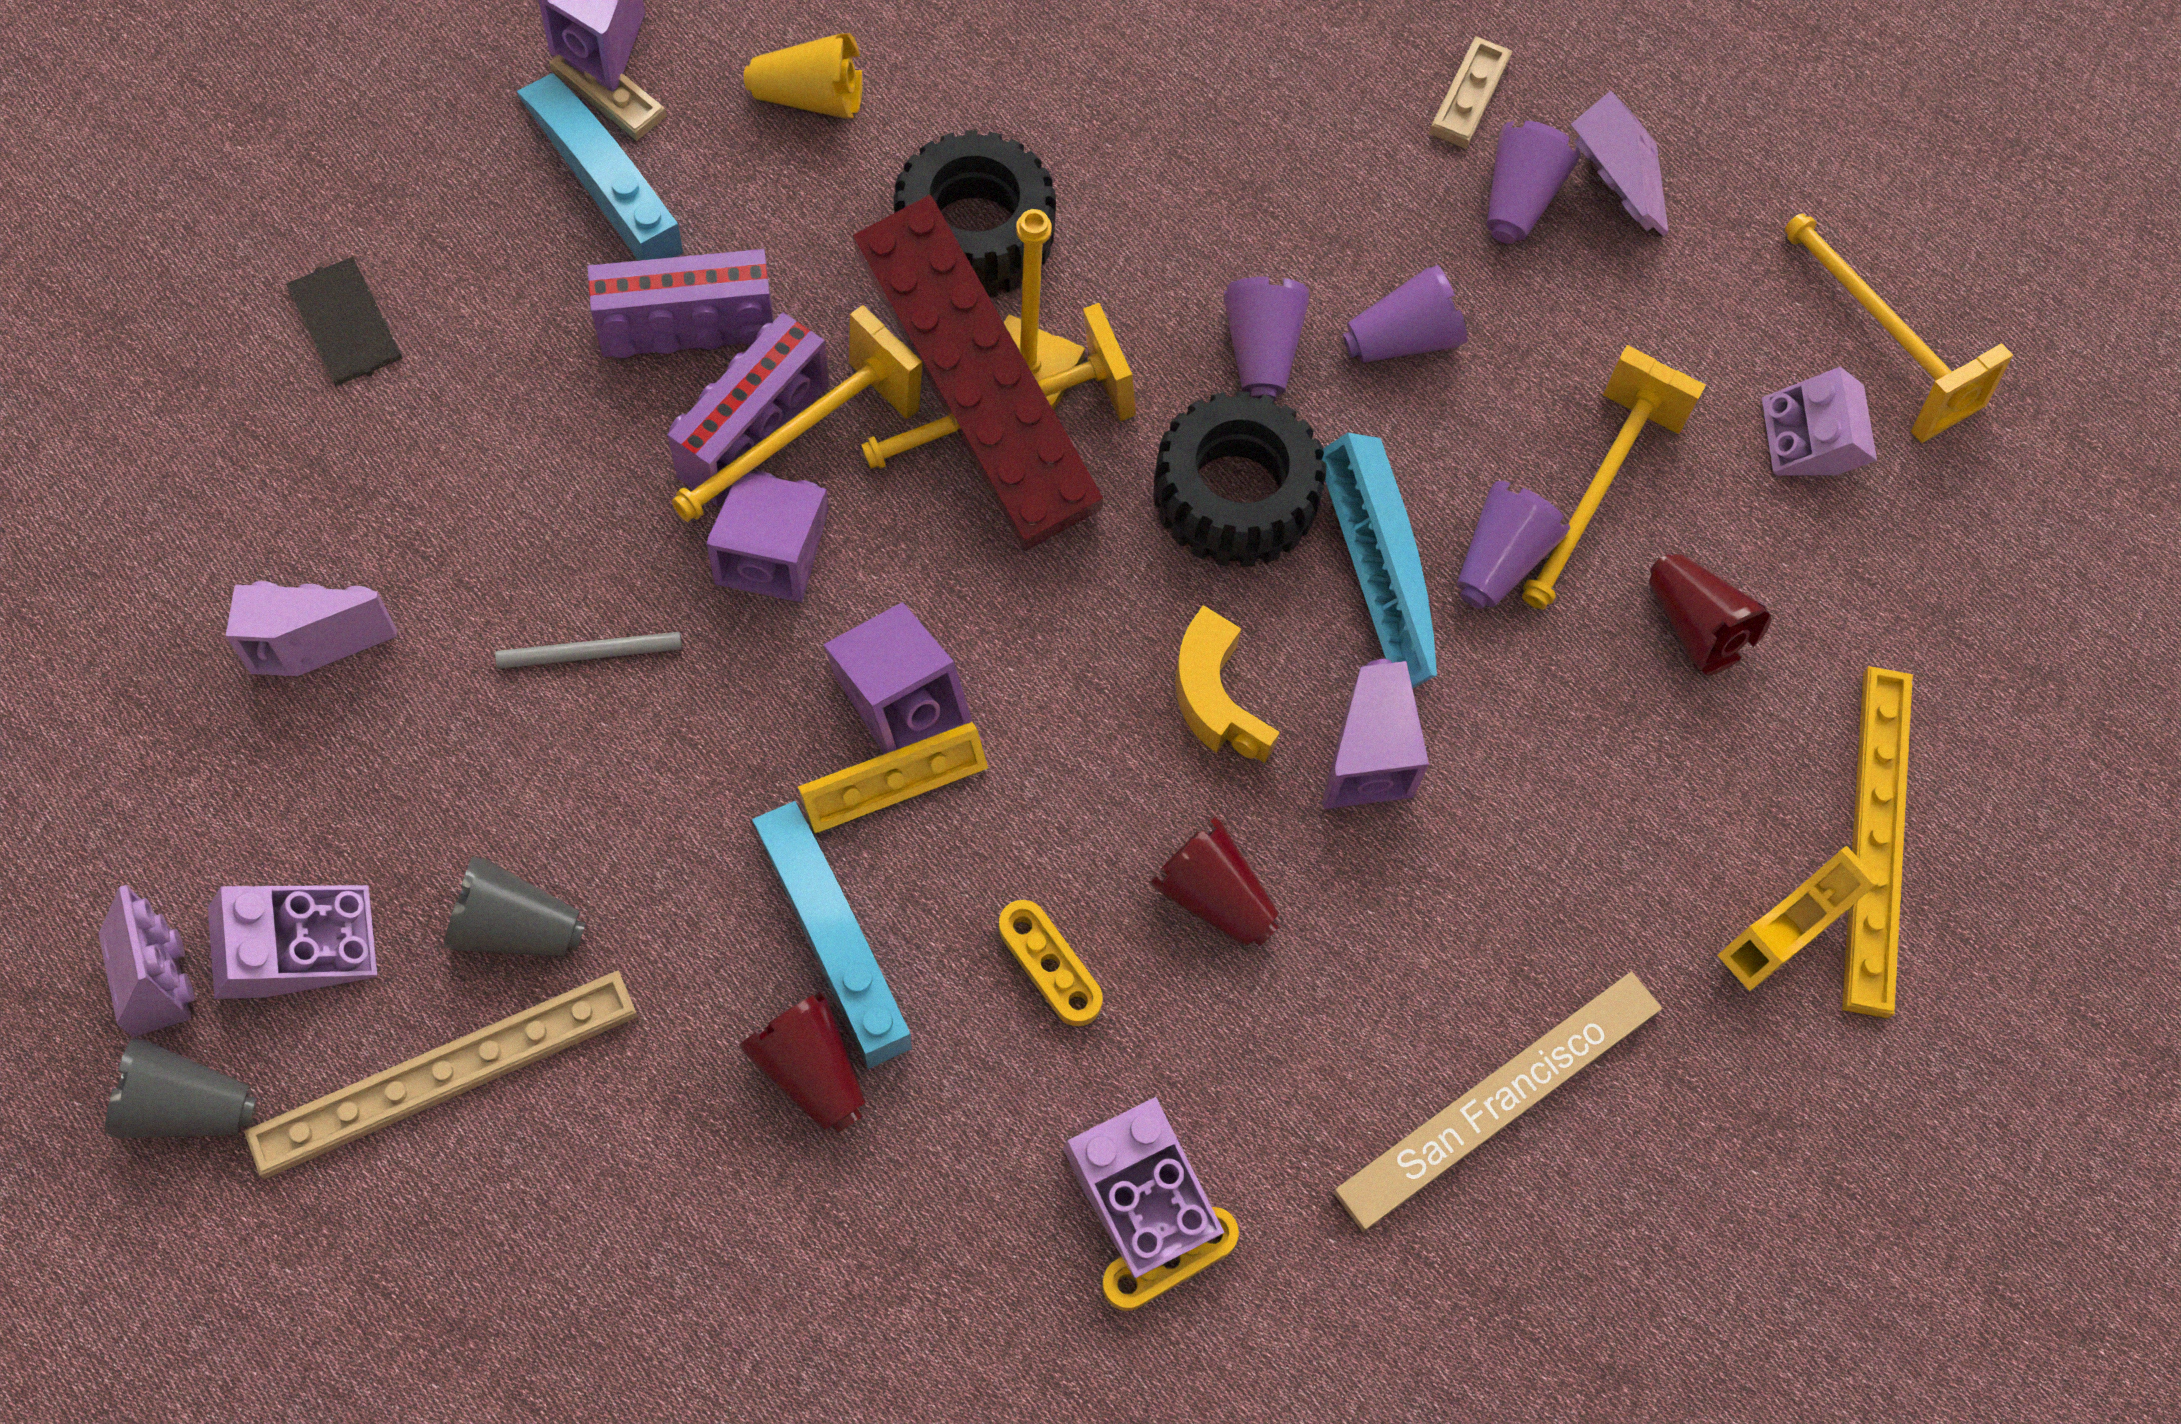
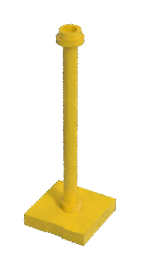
M1030 209L1022 214L1016 224L1017 236L1024 243L1021 319L1008 314L1004 324L1035 379L1039 381L1080 365L1085 358L1086 348L1060 336H1054L1038 329L1043 243L1051 236L1052 224L1043 211ZM1066 389L1046 396L1053 410L1057 407Z
M1801 213L1789 221L1785 227V232L1788 234L1787 239L1792 244L1801 242L1936 380L1910 431L1921 443L1987 406L2013 357V354L2002 343L1966 365L1951 371L1814 231L1817 222L1812 217H1807Z
M1100 303L1083 309L1088 352L1090 354L1088 362L1037 382L1045 396H1049L1095 378L1097 382L1102 381L1120 421L1136 416L1133 375ZM946 416L878 443L875 436L868 438L869 442L863 443L861 446L870 469L877 466L881 469L886 467L884 459L951 434L957 430L949 416Z
M864 305L860 306L850 314L849 364L857 372L691 492L684 487L677 491V496L671 500L675 511L686 522L693 518L699 519L704 515L702 509L704 504L870 384L901 415L908 419L920 408L922 361L902 341H899Z
M1629 345L1625 347L1603 396L1632 411L1568 523L1570 530L1566 537L1553 549L1537 579L1527 580L1523 586L1524 593L1522 598L1527 604L1543 610L1555 600L1556 593L1552 590L1553 585L1646 420L1650 419L1680 434L1706 386L1705 384L1656 361V359Z

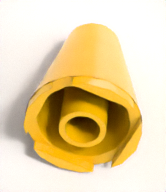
M839 33L753 57L750 66H746L744 69L746 90L751 91L753 97L757 100L843 119L854 118L852 113H858L862 98V70H855L853 57H860L859 48L855 38L850 33Z

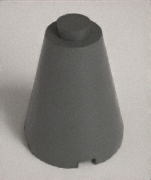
M475 855L472 856L461 884L462 890L452 911L444 940V947L457 951L565 957L568 948L578 949L586 924L577 920L579 910L488 859Z
M132 1038L125 1049L118 1068V1072H122L117 1089L112 1088L105 1121V1134L117 1139L238 1135L241 1126L251 1127L258 1098L250 1096L251 1087L243 1082L148 1040Z

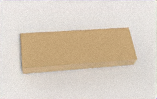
M1475 36L1431 125L1430 135L1467 149L1505 71L1512 50Z
M557 55L549 62L550 68L555 74L636 141L667 117L665 108L623 73L619 77L620 83L618 88L612 92L597 83L596 78L586 71L583 74L565 63L564 57L561 55Z

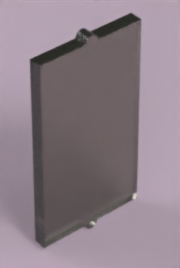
M353 257L326 268L319 266L315 269V272L286 283L335 387L362 375L372 376L374 370L403 359Z

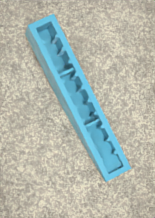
M554 73L517 91L518 97L638 261L672 258L683 253L677 221L614 138Z
M1346 433L1323 448L1324 455L1322 460L1326 463L1325 482L1385 658L1391 660L1392 663L1407 662L1412 689L1437 676L1434 633L1419 553L1381 438Z
M796 801L752 819L867 1069L911 1050V1033L859 924Z

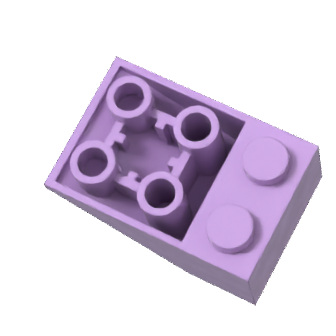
M1609 91L1571 123L1580 135L1574 142L1582 153L1598 167L1599 170L1597 172L1621 197L1623 200L1621 202L1634 220L1636 222L1639 221L1647 232L1654 227L1662 236H1665L1669 231L1657 144L1626 105L1612 91Z
M265 581L254 582L252 585H235L226 630V638L251 674L282 676L302 675L397 637V629L377 591H372L362 586H350L346 590L326 589L316 584H302L299 588L279 587L274 583Z
M128 885L119 887L99 931V939L117 1025L130 1036L135 1037L191 1020L188 1003L194 1001V991L186 973L181 974L178 958L184 957L185 951L178 930H171L162 914L156 915L153 912L147 898L140 899Z
M368 885L221 886L208 906L214 999L265 998L371 979L377 976Z
M1156 1097L1067 1140L1063 1147L1085 1195L1134 1279L1224 1233Z

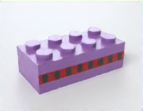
M764 249L587 266L591 313L603 357L627 358L640 353L658 352L669 354L681 349H715L721 345L741 343L752 345L760 329L766 323L774 322Z
M784 312L773 323H766L758 332L755 342L744 353H738L730 361L727 372L715 384L710 383L704 388L696 405L687 414L679 415L672 423L667 436L677 478L692 489L697 488L812 405L829 386L825 340ZM732 485L710 501L719 506L728 496Z

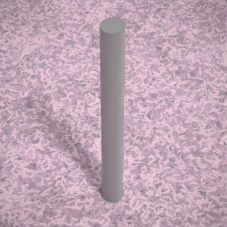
M679 631L500 650L495 652L497 668L503 669L682 650V640Z

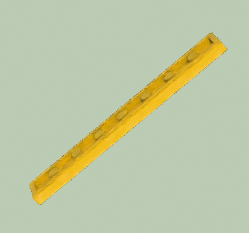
M1868 666L1863 672L1852 852L1880 882L1848 910L1842 1010L1889 1019L1895 1012L1913 674Z

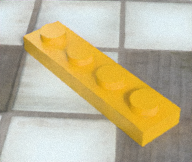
M970 722L798 786V790L810 826L816 834L988 769L978 730Z

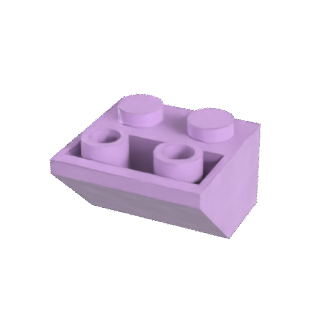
M1837 367L1762 397L1773 473L1777 476L1839 475L1877 461L1864 385L1842 367Z

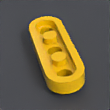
M1017 900L1008 904L1001 912L999 918V934L1005 945L1063 1022L1071 1026H1085L1093 1022L1101 1011L1103 1000L1102 991L1097 982L1039 905L1029 900ZM1019 922H1025L1030 925L1031 930L1027 934H1019L1014 930V926ZM1047 959H1052L1058 963L1059 967L1053 972H1047L1042 968L1041 964ZM1073 997H1081L1086 1001L1087 1005L1081 1010H1076L1070 1006L1069 1001Z
M1212 1207L1224 1231L1221 1234V1241L1216 1244L1205 1242L1178 1256L1179 1265L1176 1268L1168 1269L1160 1265L1134 1279L1122 1257L1113 1261L1106 1269L1102 1280V1290L1106 1300L1116 1309L1122 1311L1136 1310L1225 1258L1232 1252L1238 1241L1239 1229L1236 1220L1228 1211ZM1128 1277L1134 1280L1136 1290L1131 1294L1122 1293L1118 1288V1281L1121 1278Z

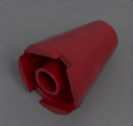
M1668 554L1658 559L1651 567L1649 585L1692 663L1705 675H1714L1733 666L1742 659L1737 651L1747 642L1754 648L1767 632L1772 617L1764 605L1682 554L1671 556Z
M1214 816L1207 822L1213 830L1209 834L1204 830L1200 833L1197 831L1161 868L1167 876L1162 881L1157 876H1153L1148 883L1164 896L1245 947L1253 941L1258 946H1261L1279 928L1274 922L1279 912L1222 822Z
M822 990L769 1022V1025L760 1034L755 1032L739 1044L744 1054L824 1131L833 1125L839 1133L863 1117L858 1108L866 1102L828 999Z

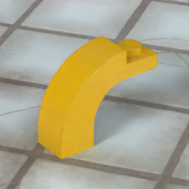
M1203 605L1187 628L1180 648L1175 677L1176 694L1180 710L1195 735L1214 752L1217 753L1227 739L1232 742L1233 748L1241 755L1250 759L1257 758L1266 763L1275 750L1280 732L1236 705L1226 694L1220 679L1221 669L1237 648L1241 628Z
M1846 846L1775 908L1750 925L1717 956L1742 984L1751 991L1833 924L1859 899L1876 886L1880 880Z

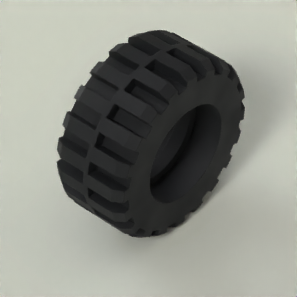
M965 130V135L955 136L953 132L941 136L940 142L937 144L930 141L919 148L920 156L916 154L910 156L904 164V171L898 174L895 183V194L893 195L894 213L929 194L933 197L940 211L949 204L966 198H983L998 203L1012 216L996 228L972 232L955 228L949 224L948 226L989 297L997 296L998 290L1004 288L1006 292L1019 288L1020 279L1023 278L1024 243L1018 238L1016 233L1018 219L1027 210L1038 209L1043 211L1051 221V236L1043 243L1042 265L1046 263L1050 255V247L1054 241L1056 191L1052 188L1053 180L1049 171L1044 167L1041 168L1042 161L1032 151L1025 153L1023 144L1012 138L1007 142L1002 140L1001 134L990 131L988 136L977 135V130Z
M1236 391L1235 397H1226V393L1222 392L1211 395L1209 403L1205 404L1203 399L1198 400L1188 406L1187 415L1184 412L1179 413L1171 421L1170 430L1164 432L1160 442L1153 491L1154 504L1160 509L1159 519L1164 528L1170 529L1173 527L1172 538L1180 546L1184 547L1188 543L1192 546L1191 554L1202 560L1205 559L1206 555L1216 558L1215 564L1228 567L1229 561H1240V567L1255 566L1256 559L1262 558L1264 563L1279 559L1281 548L1284 552H1290L1299 544L1301 536L1307 535L1312 527L1322 497L1326 478V463L1322 460L1324 451L1321 442L1316 438L1312 439L1313 428L1304 419L1298 422L1295 419L1297 412L1286 404L1281 408L1274 404V398L1263 394L1261 399L1249 397L1250 392ZM1228 456L1244 457L1264 466L1275 478L1279 490L1261 501L1251 503L1233 502L1213 493L1204 484L1198 471L1207 463L1218 458Z

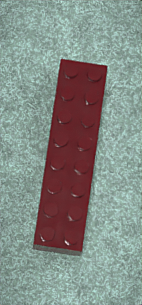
M931 194L853 234L855 249L912 352L922 361L923 372L1024 551L1101 511L1103 496Z

